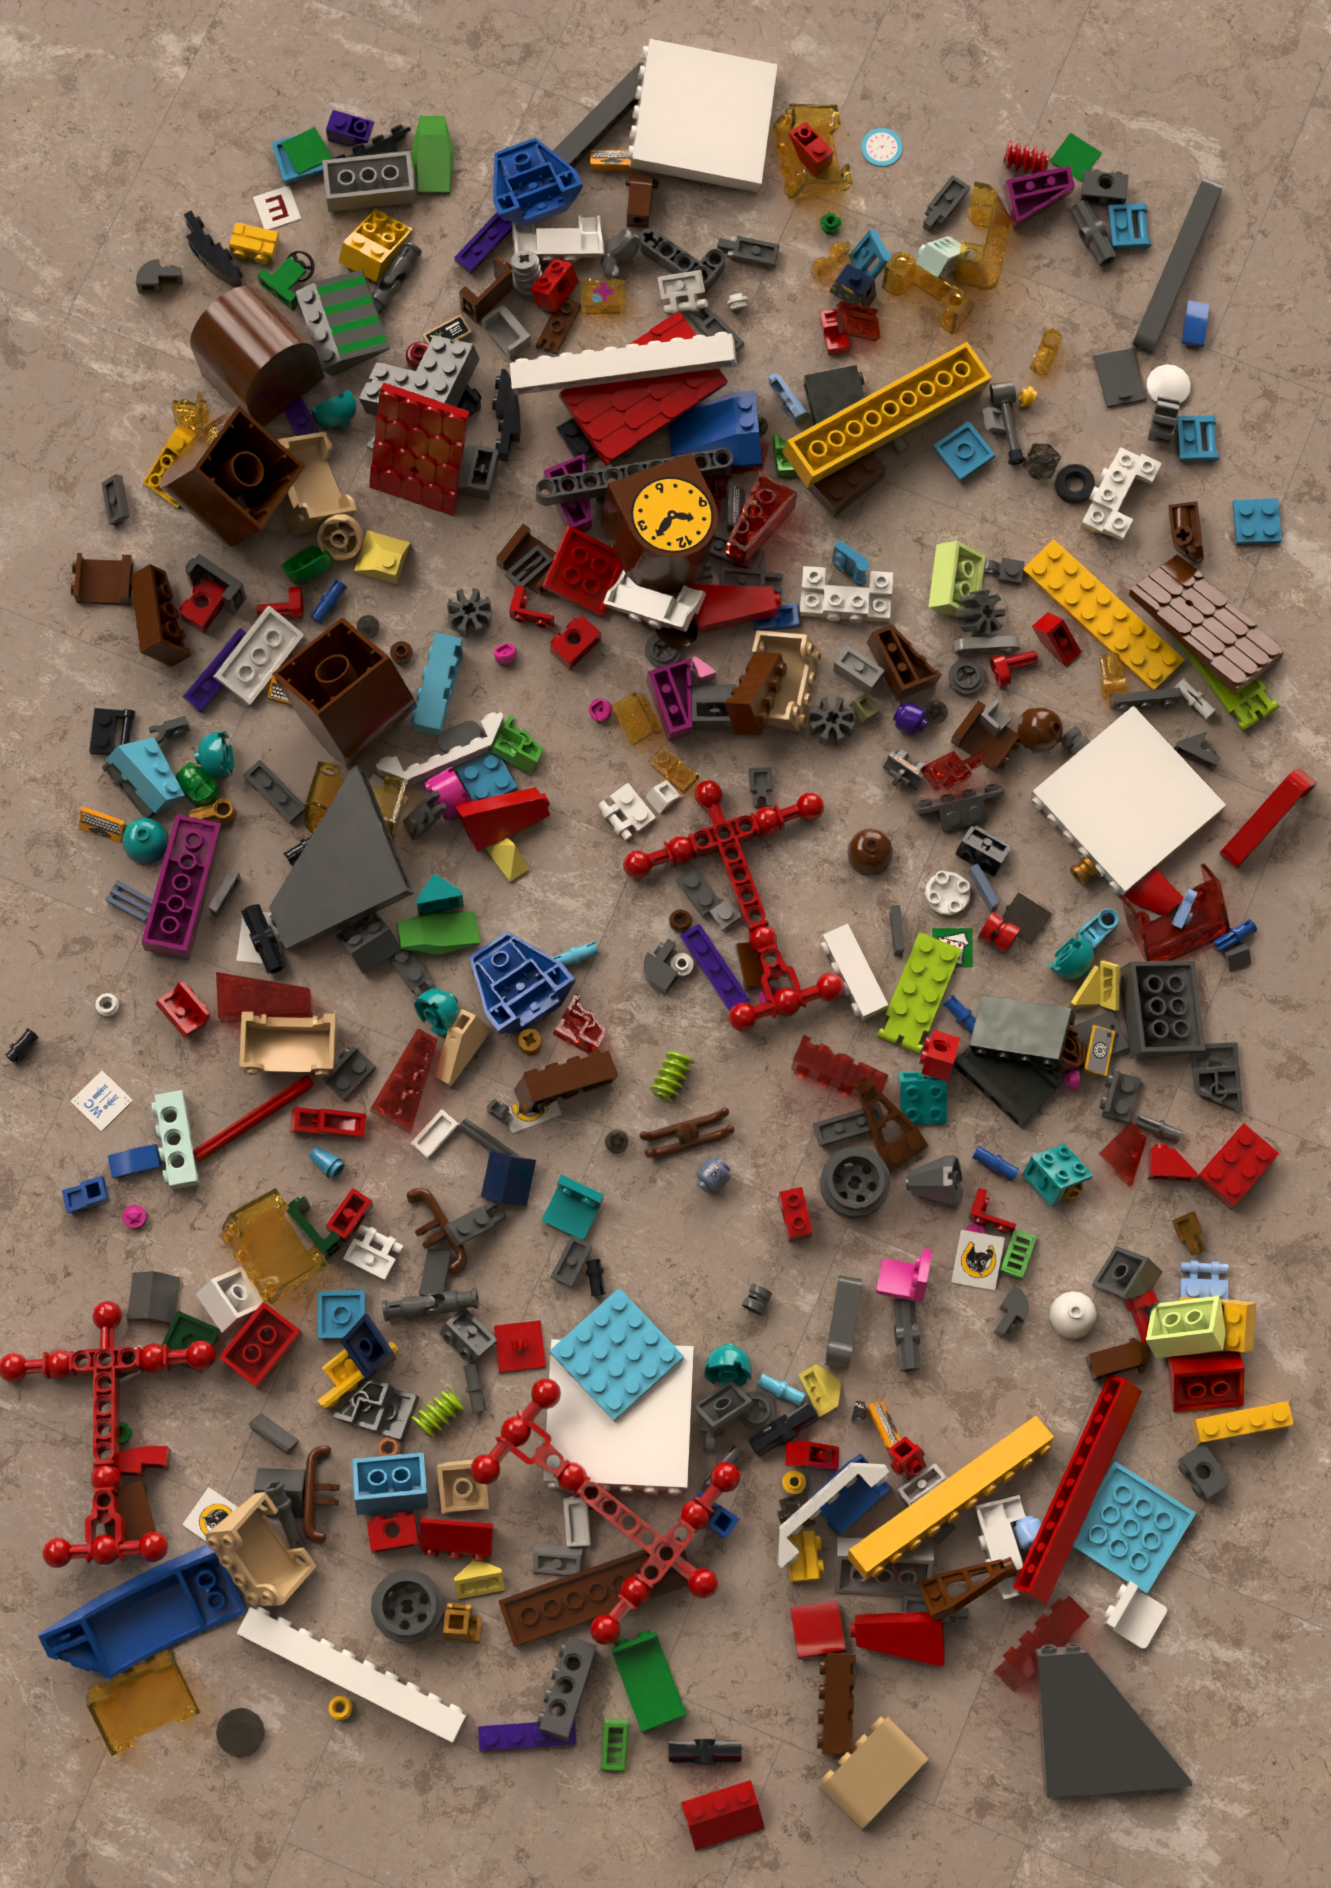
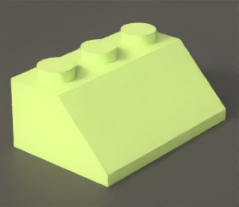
M957 540L936 544L928 608L942 615L956 617L957 610L966 609L959 600L962 596L970 595V592L982 589L986 555Z
M1212 1296L1153 1304L1146 1341L1156 1358L1222 1351L1226 1330L1220 1297Z

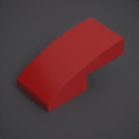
M842 309L820 311V320L828 356L850 352Z

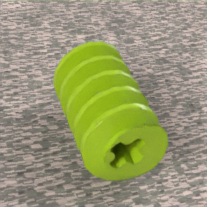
M667 1052L666 1058L668 1060H664L662 1062L664 1068L658 1070V1074L661 1077L657 1076L654 1078L656 1085H651L650 1090L661 1100L675 1104L670 1097L679 1096L674 1089L683 1088L678 1081L687 1080V1077L682 1073L683 1071L690 1072L691 1069L687 1066V1063L694 1064L695 1061L678 1052Z
M448 1386L449 1394L443 1391L440 1392L442 1400L436 1397L433 1398L434 1407L430 1404L425 1405L427 1413L422 1410L418 1411L420 1419L414 1416L411 1417L425 1435L428 1434L435 1437L434 1428L442 1431L441 1422L449 1425V1415L456 1419V1409L461 1412L465 1411L462 1402Z

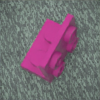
M923 1249L921 1258L916 1257L915 1264L883 1258L876 1293L923 1303L932 1250Z

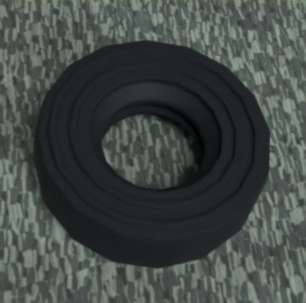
M1069 464L1063 467L1055 480L1056 493L1062 500L1071 504H1079L1088 500L1095 487L1094 475L1090 469L1080 464ZM1070 477H1079L1083 481V488L1079 491H1071L1066 484Z

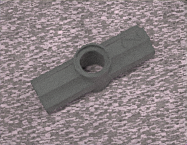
M1087 200L1077 202L1070 208V212L1079 227V235L1083 244L1086 247L1089 246L1099 266L1110 264L1116 259L1117 255L1107 238V231L1103 222L1097 220Z
M902 1298L894 1300L896 1318L894 1334L895 1344L898 1346L900 1371L920 1370V1329L916 1321L915 1301Z

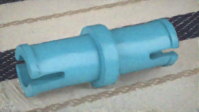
M592 941L578 948L571 947L570 951L553 956L552 958L567 967L575 963L579 965L581 964L580 961L600 954L595 941Z
M764 1373L761 1374L756 1387L774 1394L775 1398H782L798 1407L805 1396L804 1392L802 1393L786 1385L787 1382L783 1380L780 1382Z

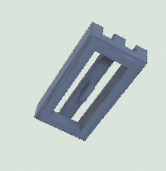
M979 864L970 867L968 874L989 911L996 910L1000 901Z
M118 880L115 882L114 888L110 890L109 896L107 895L105 898L106 902L144 923L148 919L153 899ZM122 889L125 892L133 895L134 897L144 901L145 903L150 905L149 908L137 902L136 900L126 896L125 894L119 892L118 890ZM116 895L146 913L142 915L113 898Z

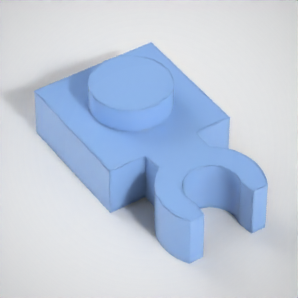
M1189 888L1187 889L1171 924L1181 929L1183 925L1187 926L1193 914L1190 910L1197 892Z

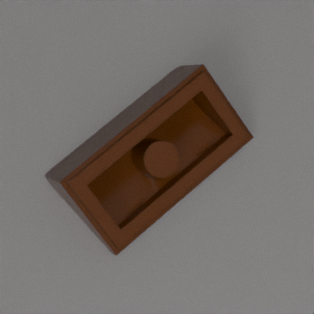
M749 942L737 943L735 949L745 990L761 988L760 982L763 972L760 966V958H757V952L750 947Z

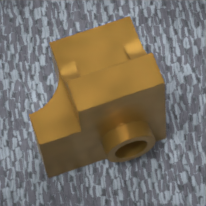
M447 1603L443 1628L444 1641L480 1643L482 1617L471 1615V1605Z

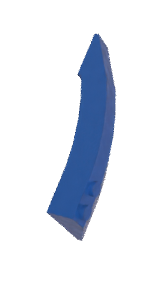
M205 1545L154 1567L107 1591L39 1633L38 1637L49 1658L69 1662L72 1666L89 1672L92 1670L103 1674V1677L113 1680V1677L154 1654L204 1630L247 1613V1609L238 1586L233 1582L232 1576L221 1565L216 1553L208 1545Z

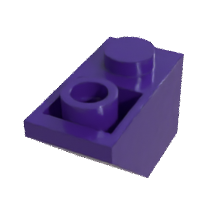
M332 110L326 127L327 140L345 146L368 143L375 123L371 120Z

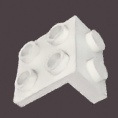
M1130 1581L1126 1586L1122 1584L1115 1595L1118 1600L1114 1606L1109 1605L1103 1616L1106 1618L1103 1625L1144 1649L1148 1646L1166 1615L1167 1608L1137 1589L1139 1586Z

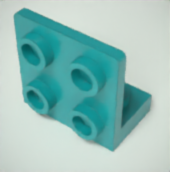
M922 1071L898 1072L900 1111L915 1125L946 1124L947 1081L921 1074Z
M1065 1144L1031 1156L1022 1176L1053 1207L1059 1204L1067 1188L1090 1180L1093 1174Z
M561 1174L557 1182V1189L547 1207L542 1222L584 1240L604 1200V1194Z

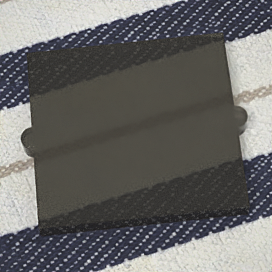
M1018 892L1011 904L1006 906V912L1002 918H1004V923L1011 922L1021 928L1017 936L1032 945L1039 933L1044 931V926L1052 913Z

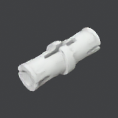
M1185 678L1174 687L1180 688L1181 695L1188 701L1187 704L1190 707L1193 706L1206 720L1215 713L1216 709L1202 697L1203 693L1197 692Z

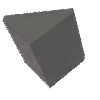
M155 1271L133 1273L127 1320L171 1324L176 1314L180 1277Z
M731 1380L693 1405V1408L714 1437L752 1412L754 1403Z
M257 1468L254 1494L263 1493L264 1486L274 1480H283L285 1493L292 1501L290 1509L294 1518H303L306 1470ZM262 1502L261 1505L267 1508L266 1504ZM276 1513L266 1515V1517H278Z

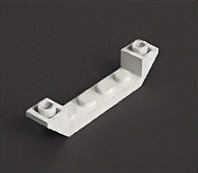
M493 712L484 716L483 720H481V728L485 738H475L470 741L469 745L464 747L456 746L445 755H434L428 759V762L421 765L419 763L413 764L406 771H403L397 756L392 758L387 756L375 764L377 773L385 778L410 786L439 774L451 766L453 768L491 751L504 724L502 712L498 714Z
M850 1463L779 1526L778 1565L781 1568L784 1565L789 1567L798 1559L799 1548L788 1536L790 1534L795 1536L804 1527L802 1523L808 1518L813 1520L822 1511L820 1507L826 1502L828 1504L832 1503L840 1495L838 1493L840 1489L844 1486L846 1488L850 1487L858 1479L856 1477L858 1473L871 1488L875 1484L880 1486L888 1478V1467L885 1464Z

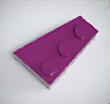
M1070 166L1005 181L1002 188L1013 229L1072 193L1075 184Z

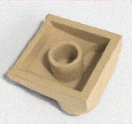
M473 1460L452 1461L437 1465L441 1514L454 1511L489 1509L487 1485L475 1482L470 1473V1466Z

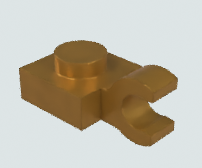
M1195 1212L1187 1213L1172 1220L1179 1241H1186L1190 1255L1206 1251L1204 1242L1198 1237L1203 1234Z

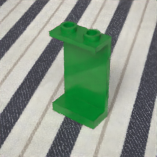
M650 1629L638 1633V1639L629 1642L628 1638L615 1642V1647L611 1648L641 1733L687 1716L660 1645L657 1632L651 1633Z

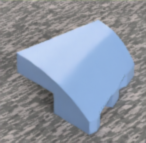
M779 374L769 376V385L782 400V409L794 424L797 425L810 414Z

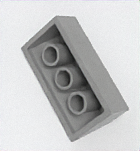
M410 151L322 160L328 212L416 203Z
M837 1537L834 1593L923 1597L917 1583L932 1578L934 1563L933 1542L922 1541L914 1550L908 1549L902 1553L903 1557L896 1563L892 1564L890 1562L884 1566L883 1572L877 1577L873 1578L870 1576L865 1580L847 1558L849 1549L865 1538Z

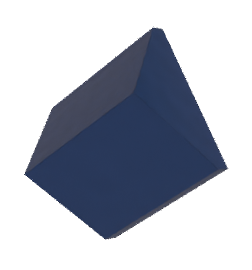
M490 1150L481 1196L500 1203L527 1206L536 1160Z
M364 1314L340 1341L365 1379L372 1377L397 1360L393 1350L368 1314Z

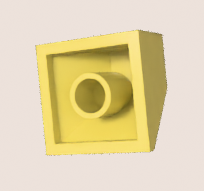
M367 530L354 573L397 584L410 542Z

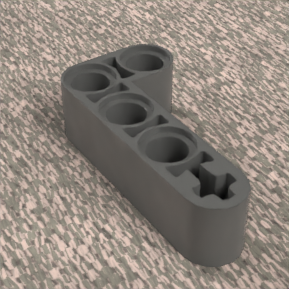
M652 228L643 229L639 234L641 238L639 244L640 251L671 274L701 270L702 276L706 277V280L703 281L705 292L710 289L724 271L725 255L719 249L709 250L699 261ZM663 252H670L671 255H670V256H663L662 253H663ZM712 260H717L720 263L717 265H713L710 262ZM681 264H686L689 267L686 269H682L679 266Z
M839 1275L825 1358V1365L844 1369H848L850 1366L863 1279Z

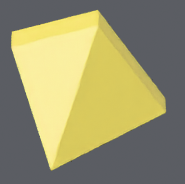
M507 837L485 848L510 883L529 871L516 845Z
M1100 961V1006L1117 1011L1119 1010L1120 967L1106 961Z
M1095 965L1068 1008L1075 1010L1100 1005V972L1098 966Z
M817 1364L799 1374L819 1417L838 1407L841 1380Z
M473 1560L454 1577L458 1599L505 1590L502 1570L481 1560Z

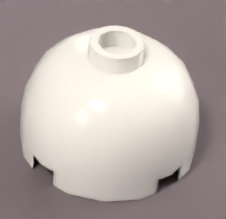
M1071 1291L1063 1293L1054 1300L1050 1307L1049 1320L1055 1332L1064 1338L1078 1339L1084 1337L1092 1330L1096 1323L1097 1312L1095 1305L1088 1296L1081 1292Z

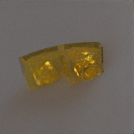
M849 241L833 244L828 250L827 258L821 257L812 263L811 275L814 280L830 273L847 258L851 245Z
M664 745L648 761L659 774L684 794L699 779L698 773L681 762L680 757Z

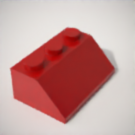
M1230 1351L1169 1357L1168 1377L1173 1412L1244 1406L1245 1367L1240 1352Z
M421 1518L419 1549L424 1551L425 1556L438 1557L439 1553H448L449 1558L462 1559L463 1555H472L473 1560L486 1561L487 1557H492L493 1523Z
M751 1780L681 1802L695 1851L765 1828Z

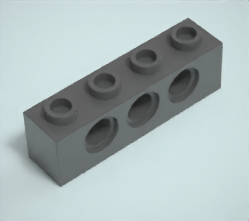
M572 1637L568 1638L567 1644L562 1643L559 1657H562L560 1666L555 1665L551 1677L555 1682L552 1689H547L544 1702L548 1704L545 1712L540 1711L536 1724L540 1726V1734L568 1742L597 1645ZM570 1661H576L580 1667L572 1671L566 1665ZM563 1684H569L573 1690L565 1694L559 1690V1687ZM555 1707H562L565 1710V1714L557 1717L553 1715L552 1710Z

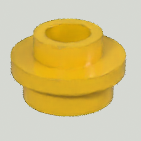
M1028 386L1026 389L1023 388L1018 398V401L1021 402L1020 407L1030 408L1033 405L1037 395V391L1033 390V387Z
M791 1470L784 1475L782 1485L786 1492L799 1494L806 1486V1479L800 1471ZM797 1478L799 1484L797 1486H792L790 1484V1479Z
M345 1696L334 1697L328 1706L331 1717L339 1721L347 1719L353 1710L351 1701ZM338 1704L345 1705L344 1712L338 1713L336 1711Z

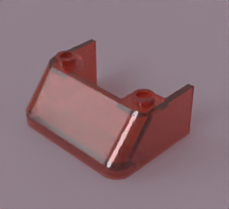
M1205 863L1200 865L1204 883L1192 889L1197 892L1190 910L1193 914L1187 926L1183 925L1182 929L1171 924L1177 910L1170 912L1167 916H1161L1151 921L1146 912H1137L1126 897L1122 899L1127 925L1145 961H1173L1205 947L1229 933L1230 924L1221 882Z

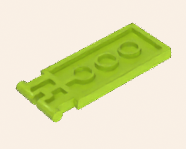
M1177 641V644L1227 713L1233 712L1240 722L1237 726L1241 731L1246 730L1259 721L1255 713L1258 712L1264 718L1280 708L1277 701L1271 702L1265 693L1267 687L1259 677L1235 694Z
M919 932L885 1014V1017L889 1018L885 1029H879L877 1037L896 1044L898 1037L903 1038L901 1047L920 1054L923 1045L919 1044L923 1032L928 1034L960 956L961 948Z

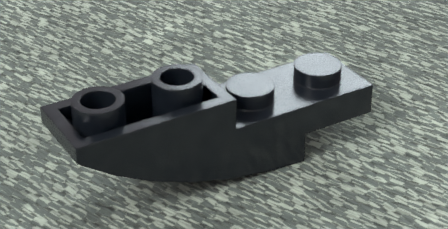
M192 210L185 213V222L191 231V234L186 236L188 246L197 259L220 280L235 288L242 286L241 278H243L239 267H234L231 263L233 258L228 248L223 249L220 242L214 244L210 234L205 235L202 230L205 227L199 216L195 217Z
M501 369V375L496 376L495 389L498 390V396L493 397L492 410H496V418L499 419L498 432H501V439H496L495 449H498L499 461L508 462L511 441L520 442V408L518 397L512 390L511 377L506 369Z

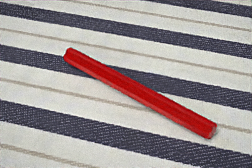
M305 1075L194 1149L193 1155L198 1161L204 1160L314 1086L313 1081L308 1075Z

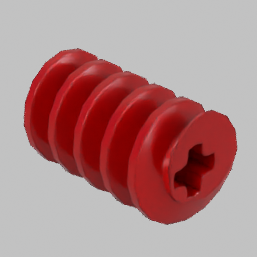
M1009 140L1003 163L1006 162L1007 169H1010L1012 164H1014L1015 171H1018L1023 166V173H1027L1029 168H1031L1032 174H1035L1038 170L1040 172L1047 170L1051 153L1049 156H1046V149H1043L1038 154L1037 147H1034L1029 152V145L1027 144L1021 150L1019 142L1012 148V141Z

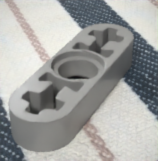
M1019 637L960 638L954 641V651L957 655L1012 653L1020 650Z

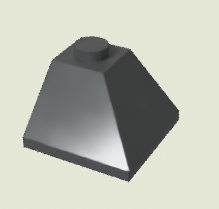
M1115 1246L1092 1285L1121 1298L1130 1299L1151 1292L1163 1271L1148 1257Z

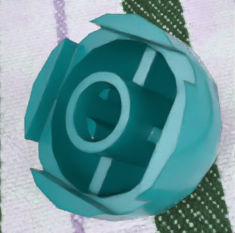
M348 389L342 394L336 395L317 405L311 411L322 426L326 428L338 427L341 430L351 424L349 420L355 416L357 404L351 390Z
M226 731L213 732L206 735L201 740L198 751H195L196 763L201 764L202 769L208 775L225 777L232 776L233 774L229 771L234 770L232 745H227L225 739L229 738Z
M147 817L137 818L130 822L124 829L122 836L123 849L131 860L144 865L160 860L164 856L169 843L164 827L156 820Z
M1080 934L1077 935L1079 939L1075 940L1072 937L1064 943L1054 954L1058 958L1054 963L1050 960L1048 967L1063 979L1074 980L1080 976L1085 978L1092 970L1090 966L1094 961V951L1090 943Z
M434 988L425 991L415 999L417 1001L414 1002V1008L420 1020L425 1023L427 1019L433 1025L430 1030L438 1035H445L458 1018V1000L451 992Z
M726 1343L715 1348L708 1355L704 1368L705 1379L712 1384H715V1380L723 1382L722 1386L731 1380L737 1386L745 1385L747 1379L751 1380L752 1378L751 1360L743 1349L735 1344Z

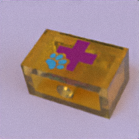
M590 278L586 281H581L582 314H626L625 280L610 278L608 280Z

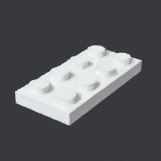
M267 606L213 677L247 705H251L271 679L272 673L281 666L304 634L273 608Z

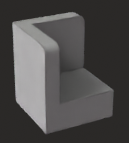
M997 699L988 706L979 719V723L994 737L1011 722V718L998 708L999 701Z

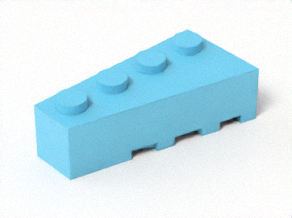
M435 632L433 644L428 654L427 667L425 666L423 671L422 688L419 687L417 693V709L411 715L410 721L413 722L414 730L437 736L442 732L464 653L462 638Z

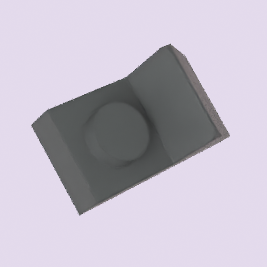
M1207 732L1177 741L1174 750L1180 756L1214 772L1220 757L1211 749L1200 748Z

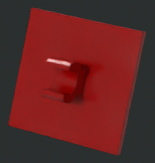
M541 1320L494 1326L495 1338L497 1339L496 1350L499 1373L546 1367Z

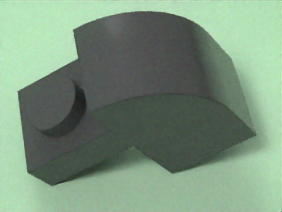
M670 939L658 945L654 952L656 957L647 952L644 959V976L646 981L652 988L666 996L678 978V971L665 964L676 948V943Z

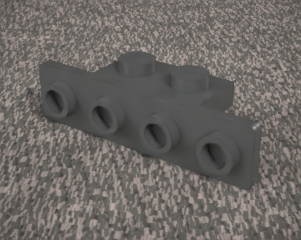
M988 784L984 786V789L980 790L966 789L962 791V794L958 795L944 794L937 800H920L918 804L913 805V810L917 815L938 810L941 828L943 831L986 822L987 815L984 799L1005 795V790L1001 785Z

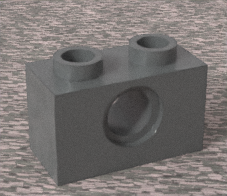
M1098 169L1085 170L1082 179L1081 201L1087 200L1090 205L1099 206L1125 204L1129 175L1118 171L1109 173L1101 172ZM1100 185H1106L1109 189H1102Z
M1205 1443L1178 1460L1180 1472L1185 1478H1190L1193 1483L1191 1486L1192 1490L1198 1498L1202 1497L1204 1501L1231 1484ZM1198 1467H1204L1208 1471L1207 1479H1201L1197 1475Z

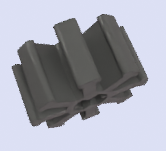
M1158 396L1151 419L1148 440L1170 445L1177 421L1176 417L1180 406L1179 400Z
M472 588L470 600L466 599L463 589L456 591L457 601H460L461 604L453 602L451 599L447 603L448 622L451 629L462 623L459 626L460 636L467 637L469 625L473 626L477 637L482 635L483 628L479 622L486 623L488 626L492 623L491 601L489 597H485L484 600L478 602L480 600L479 589ZM470 610H473V612H471L470 615H466V613H469Z
M989 589L970 592V595L962 596L959 600L966 609L957 610L956 617H967V621L960 628L963 632L973 631L972 637L991 635L992 631H998L1003 626L996 618L1005 616V609L995 610L994 608L998 601H1001V598L998 594L989 596Z
M828 697L821 698L819 708H822L823 711L815 709V706L810 711L809 720L813 719L817 722L810 723L809 731L814 736L815 733L824 730V733L820 736V744L827 745L829 734H833L837 746L843 744L844 734L841 731L847 733L848 736L852 735L854 722L850 723L847 721L853 720L854 710L852 707H849L848 710L839 712L843 708V698L837 697L834 709L830 708ZM833 718L832 721L835 719L836 723L831 724V721L828 723V719Z

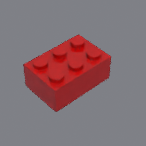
M1243 1123L1199 1173L1196 1181L1231 1210L1280 1153Z
M263 1301L218 1358L259 1390L303 1334L300 1329Z

